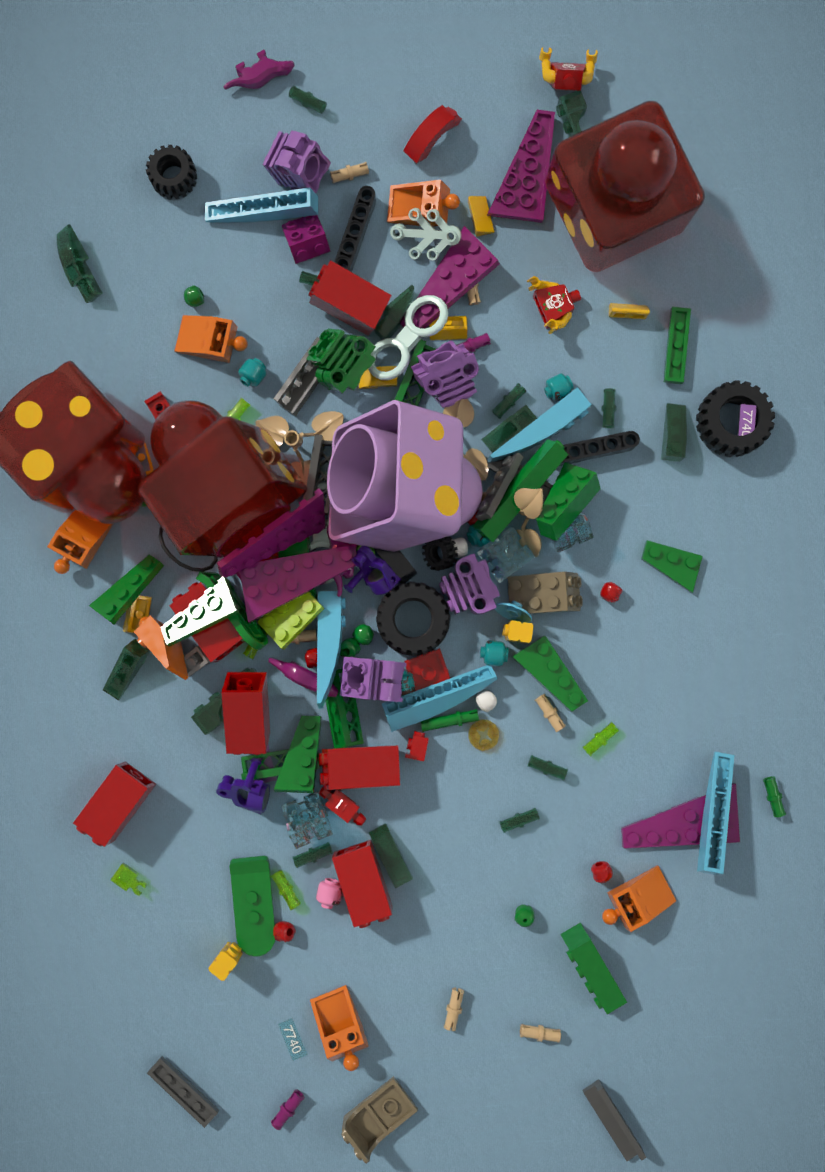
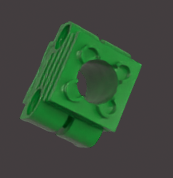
M328 328L320 334V340L316 346L311 347L306 360L313 362L312 365L318 367L315 376L320 384L328 390H337L343 394L346 388L355 390L360 383L363 373L372 366L376 359L371 353L376 346L363 336L344 334L343 330Z

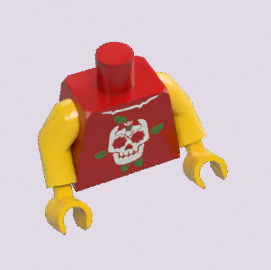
M543 47L541 48L539 59L542 61L543 79L554 89L580 91L583 85H587L593 80L598 55L597 50L594 55H590L588 49L586 52L587 64L550 62L552 49L549 47L548 53L543 51Z
M536 276L528 279L527 282L532 284L528 288L529 291L537 289L534 292L533 298L544 322V327L551 329L548 333L552 334L555 330L564 328L572 318V313L575 309L573 303L581 300L579 291L574 290L568 293L564 284L559 285L555 282L539 280Z

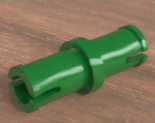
M770 776L763 779L767 791L766 798L767 801H770L773 816L777 818L786 815L781 800L783 796L778 790L775 776Z

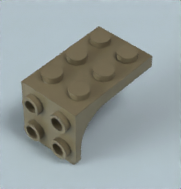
M554 572L507 577L509 603L512 601L522 604V608L529 614L581 610L583 600L580 595L581 578L578 573Z
M393 1076L344 1115L341 1135L347 1144L350 1143L353 1146L356 1157L367 1164L370 1161L374 1148L387 1135L415 1114L418 1108Z

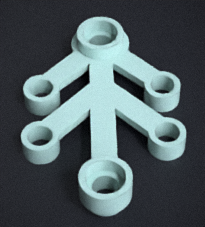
M418 208L411 209L408 215L411 220L417 221L424 230L406 229L400 223L394 225L390 230V234L395 240H401L404 237L424 238L416 247L410 249L409 256L412 259L419 258L422 251L434 239L442 240L435 248H431L427 252L428 259L432 261L439 257V253L447 245H456L461 240L459 228L453 225L449 226L442 219L437 209L429 210L427 212V219L431 222L435 221L442 231L435 230L422 216ZM413 211L417 212V218L413 216ZM431 212L435 213V219L431 217ZM395 230L400 232L399 236L395 234ZM449 233H453L454 239L449 238ZM413 250L418 252L417 256L413 254ZM431 251L435 252V257L431 256Z

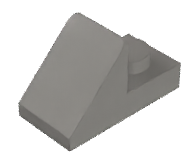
M199 645L184 656L188 677L210 663V660Z

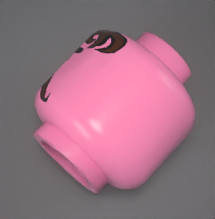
M325 878V881L319 883L316 899L321 903V907L332 909L333 906L341 903L343 892L339 880Z

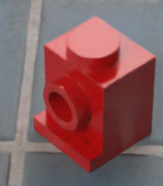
M161 391L144 401L159 424L170 422L173 416L176 415ZM163 406L161 411H157L159 407Z
M414 731L413 738H409L407 749L410 750V753L406 752L405 758L419 761L425 760L429 737L425 736L426 733Z

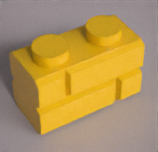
M512 620L503 625L502 636H505L506 641H517L518 643L527 644L532 640V623H521L520 621Z
M227 942L209 966V971L218 979L224 981L243 955L242 948L235 942Z

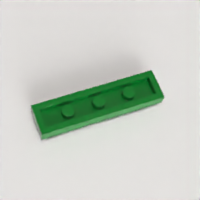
M672 306L670 310L663 382L684 383L691 308Z

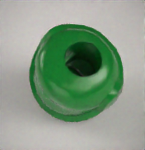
M192 285L184 291V300L190 307H197L204 303V295L199 287Z
M360 624L355 628L352 636L360 644L369 645L373 640L374 631L370 626Z
M354 638L345 639L341 643L340 655L343 657H355L361 650L360 644Z
M530 905L518 906L515 911L516 923L521 927L531 926L535 919L533 908Z

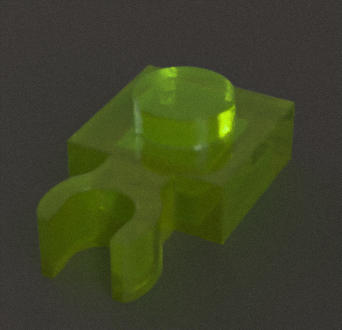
M125 863L121 864L110 879L125 891L131 887L138 896L142 894L138 890V885L144 888L147 887L144 881L136 879L139 873Z

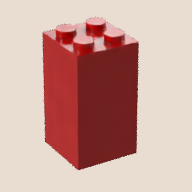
M330 260L328 266L323 265L317 277L319 283L315 281L308 294L311 297L309 303L369 336L375 329L392 295Z
M195 582L188 587L189 591L187 593L174 597L172 599L173 603L169 606L175 614L183 612L192 601H197L202 597L208 588L202 582L199 584ZM228 618L192 636L210 662H219L245 642Z
M227 672L221 692L226 754H266L270 737L267 672Z
M398 745L322 749V753H319V765H322V773L319 775L320 785H323V789L400 786Z
M127 762L117 764L73 824L77 826L76 829L80 833L88 834L92 837V841L96 845L105 847L117 839L156 786V783Z
M372 840L335 851L332 860L353 926L365 928L371 925L370 922L378 920V922L388 920L389 916L392 915L393 906Z

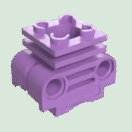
M279 131L262 165L278 185L282 186L283 184L287 188L289 186L291 190L311 188L317 193L320 180L327 172L331 162L322 153L318 143L310 140L306 134L297 131L283 134V132Z
M452 340L448 341L434 351L417 355L419 363L411 366L417 382L428 394L432 395L442 408L450 407L461 399H468L477 392L474 387L475 384L471 379L478 374V363L474 353H469L463 343L456 346Z
M474 553L458 560L454 568L456 578L453 573L448 575L449 581H447L446 576L441 577L440 589L442 594H447L449 600L446 603L448 604L449 611H454L455 615L460 613L459 607L462 612L466 611V605H468L471 613L475 615H482L497 608L493 599L498 598L500 594L497 586L490 578L486 560L478 562ZM466 565L469 568V572L462 573L459 567ZM476 600L483 602V609L479 610L475 607L474 603Z
M344 657L340 696L403 702V698H401V680L406 663Z

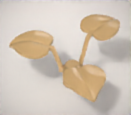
M461 399L455 402L454 405L445 407L443 410V414L458 418L462 422L463 428L469 426L474 419V409L468 399ZM469 449L465 455L463 454V457L476 468L481 480H486L488 477V463L484 454L477 449Z
M335 411L323 412L317 415L311 424L312 428L316 431L315 433L301 432L299 434L294 430L289 431L288 422L280 416H270L255 422L257 432L266 445L271 447L263 436L261 429L272 437L278 447H281L285 441L297 454L300 462H293L287 468L294 479V483L288 478L287 480L299 493L303 494L306 492L311 461L303 462V458L298 451V448L303 443V437H311L317 434L323 435L324 440L332 441L335 430L343 424L344 415Z
M522 488L516 491L514 501L516 506L521 509L519 513L526 516V519L521 526V530L517 529L514 531L513 540L521 552L531 557H538L542 547L540 536L534 530L526 529L525 527L529 519L537 518L542 512L543 489ZM486 492L482 493L481 502L484 501L487 495Z

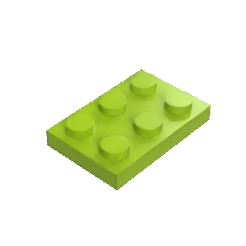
M307 592L263 615L257 622L278 646L284 650L325 608L310 592Z

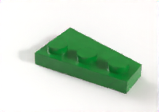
M647 540L641 560L671 578L675 583L680 584L690 593H693L703 556Z

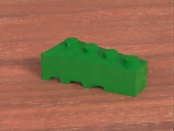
M564 463L543 504L541 514L536 518L542 536L555 541L561 537L601 489L597 472Z
M546 636L540 637L511 656L568 711L572 712L588 702Z
M578 923L560 934L569 949L566 951L572 963L576 961L578 966L575 969L581 978L585 977L587 980L584 984L589 993H595L596 997L593 999L599 1010L603 1008L608 1015L626 1004L625 997L582 924Z

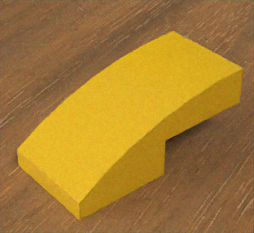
M381 366L376 368L380 371L388 372L397 366ZM367 369L361 376L359 389L397 386V378L380 380L374 377Z

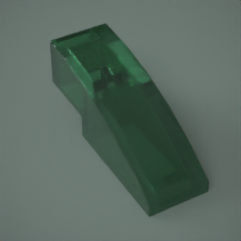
M413 285L409 286L386 306L384 310L385 318L374 329L381 340L391 338L401 326L400 323L413 300Z
M525 405L481 440L493 453L535 421L537 417Z
M385 823L370 831L369 835L394 887L397 888L412 880L413 875L387 824Z

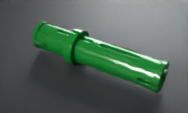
M477 709L465 712L456 711L455 714L421 721L422 732L455 725L463 726L462 724L479 721Z

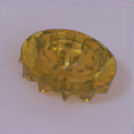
M482 719L476 721L469 729V741L476 749L482 751L492 749L499 739L498 728L489 720ZM489 728L487 735L491 740L484 738L479 742L481 736L477 730L484 732Z

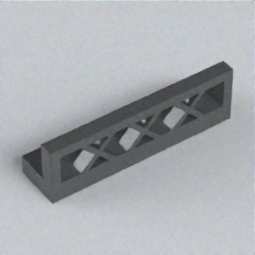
M318 337L274 397V400L281 408L294 416L298 414L319 384L315 376L318 367L313 366V362L306 360L311 347L316 346L320 340Z
M315 434L304 498L306 501L315 496L314 491L318 489V484L324 480L327 482L328 473L324 475L321 467L330 462L332 454L327 457L324 454V447H332V441L324 440L323 435ZM326 489L323 492L324 501L326 502L324 512L325 515H329L330 499Z
M599 1079L583 1089L584 1095L625 1160L629 1161L636 1155L639 1156L641 1161L647 1158L641 1145Z

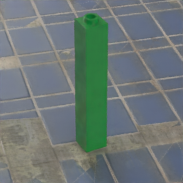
M547 439L510 482L492 518L483 521L477 520L472 527L485 539L494 542L521 510L514 501L516 491L522 488L539 489L568 456L564 450L565 446L558 440L552 441Z

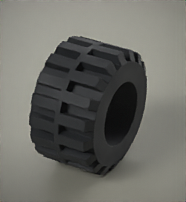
M164 145L160 146V150L155 149L153 151L154 155L150 154L148 157L150 160L146 163L148 178L160 196H166L167 199L171 200L172 197L180 199L179 196L181 195L184 198L187 196V192L191 193L193 191L192 186H196L197 171L187 151L181 150L179 146L176 145L175 148H173V145H168L167 148ZM177 166L181 168L180 173L176 177L170 179L163 177V173L169 167Z

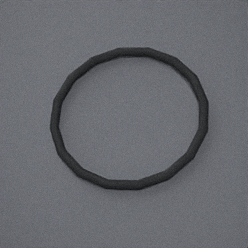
M174 517L165 520L159 528L158 537L168 557L179 566L190 571L204 572L212 569L218 561V550L210 534L199 524L195 523L197 528L211 542L214 550V560L210 566L204 568L191 567L175 558L165 546L163 539V529L168 523L174 521L187 523L186 519Z

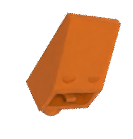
M442 180L391 185L387 222L420 226L417 221L411 220L408 215L411 209L418 208L422 216L432 227L438 226L435 221L431 222L427 219V212L431 209H437L442 219L447 223L448 208L451 210L456 209L460 204V199L456 194H450V188ZM413 211V216L417 218V212ZM431 212V217L435 219V213Z
M183 315L175 352L230 363L233 348L237 351H244L248 346V342L243 336L236 337L238 327L233 320L213 316Z
M82 501L59 527L47 546L63 556L62 559H58L54 563V570L59 574L67 573L70 569V560L87 569L116 520Z
M151 615L149 617H142L139 621V627L134 631L138 636L137 641L144 648L147 647L167 670L187 680L188 673L181 641L170 647L167 646L160 628L164 624Z
M657 865L607 892L615 910L606 909L602 914V919L606 924L613 925L619 917L624 927L632 932L650 922L675 903L676 899L659 866ZM626 913H632L631 917L628 918Z
M347 985L310 999V1003L327 1059L333 1062L345 1057L343 1061L344 1068L348 1071H354L359 1066V1059L353 1053L367 1048L369 1045ZM355 1035V1039L350 1041L349 1036ZM336 1042V1047L332 1048L331 1043Z

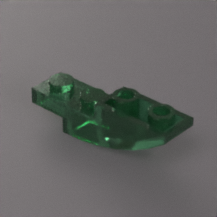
M68 224L57 234L59 258L71 287H78L85 302L91 303L103 293L86 264V261L89 259L72 226Z

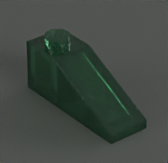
M667 403L661 460L680 462L685 458L686 405Z
M137 639L127 644L123 648L103 691L120 700L142 667L150 650L147 647L144 648Z

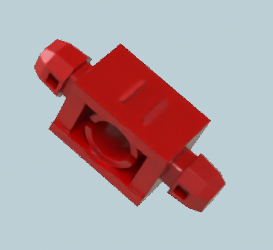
M323 787L320 789V796L328 799L325 803L326 807L347 823L352 818L353 822L357 825H363L366 818L361 812H357L360 808L357 803L338 789L334 793L331 790L323 789Z

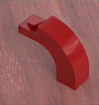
M443 105L439 106L419 125L403 151L414 162L419 163L427 158L437 140L446 131L459 125L462 118L449 106L446 108Z

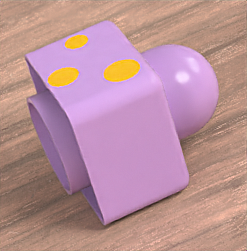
M393 400L337 427L332 439V456L327 474V490L330 499L328 528L330 538L335 541L395 552L455 534L463 524L475 515L481 503L483 493L478 471L471 462L463 457L464 429L462 422L450 415Z

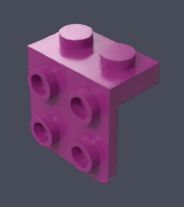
M317 215L290 220L282 225L295 264L331 252L326 234Z

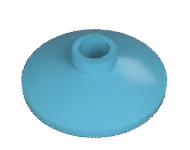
M512 601L511 603L496 604V612L511 621L530 623L532 620V616L522 608V604Z

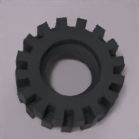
M450 536L425 543L426 545L422 546V549L425 550L422 552V555L426 557L423 560L428 562L426 565L427 567L431 566V570L448 569L454 566L453 563L457 562L455 557H458V553H455V550H458V548L454 547L456 543L451 541L452 538ZM438 546L442 550V559L438 556Z

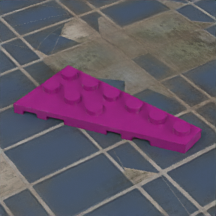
M536 110L487 216L538 223L543 222L555 112Z
M464 226L461 230V240L456 245H451L417 298L425 295L437 296L445 302L448 309L500 263ZM426 304L418 308L413 317L414 325L425 329L440 316L439 307L434 304ZM405 317L400 323L403 328L406 326Z
M318 488L314 491L315 496L308 501L303 499L299 502L300 506L293 512L287 511L263 529V534L257 538L251 537L245 547L242 549L236 548L218 561L217 565L221 577L233 576L238 571L249 568L255 563L267 559L279 551L286 550L289 546L302 542L307 537L318 534L325 529L324 495L321 489Z
M355 545L260 561L249 568L241 570L240 574L248 623L356 567L352 562V558L357 554Z
M732 783L726 843L740 842L736 783ZM706 795L621 827L622 847L641 848L700 844Z

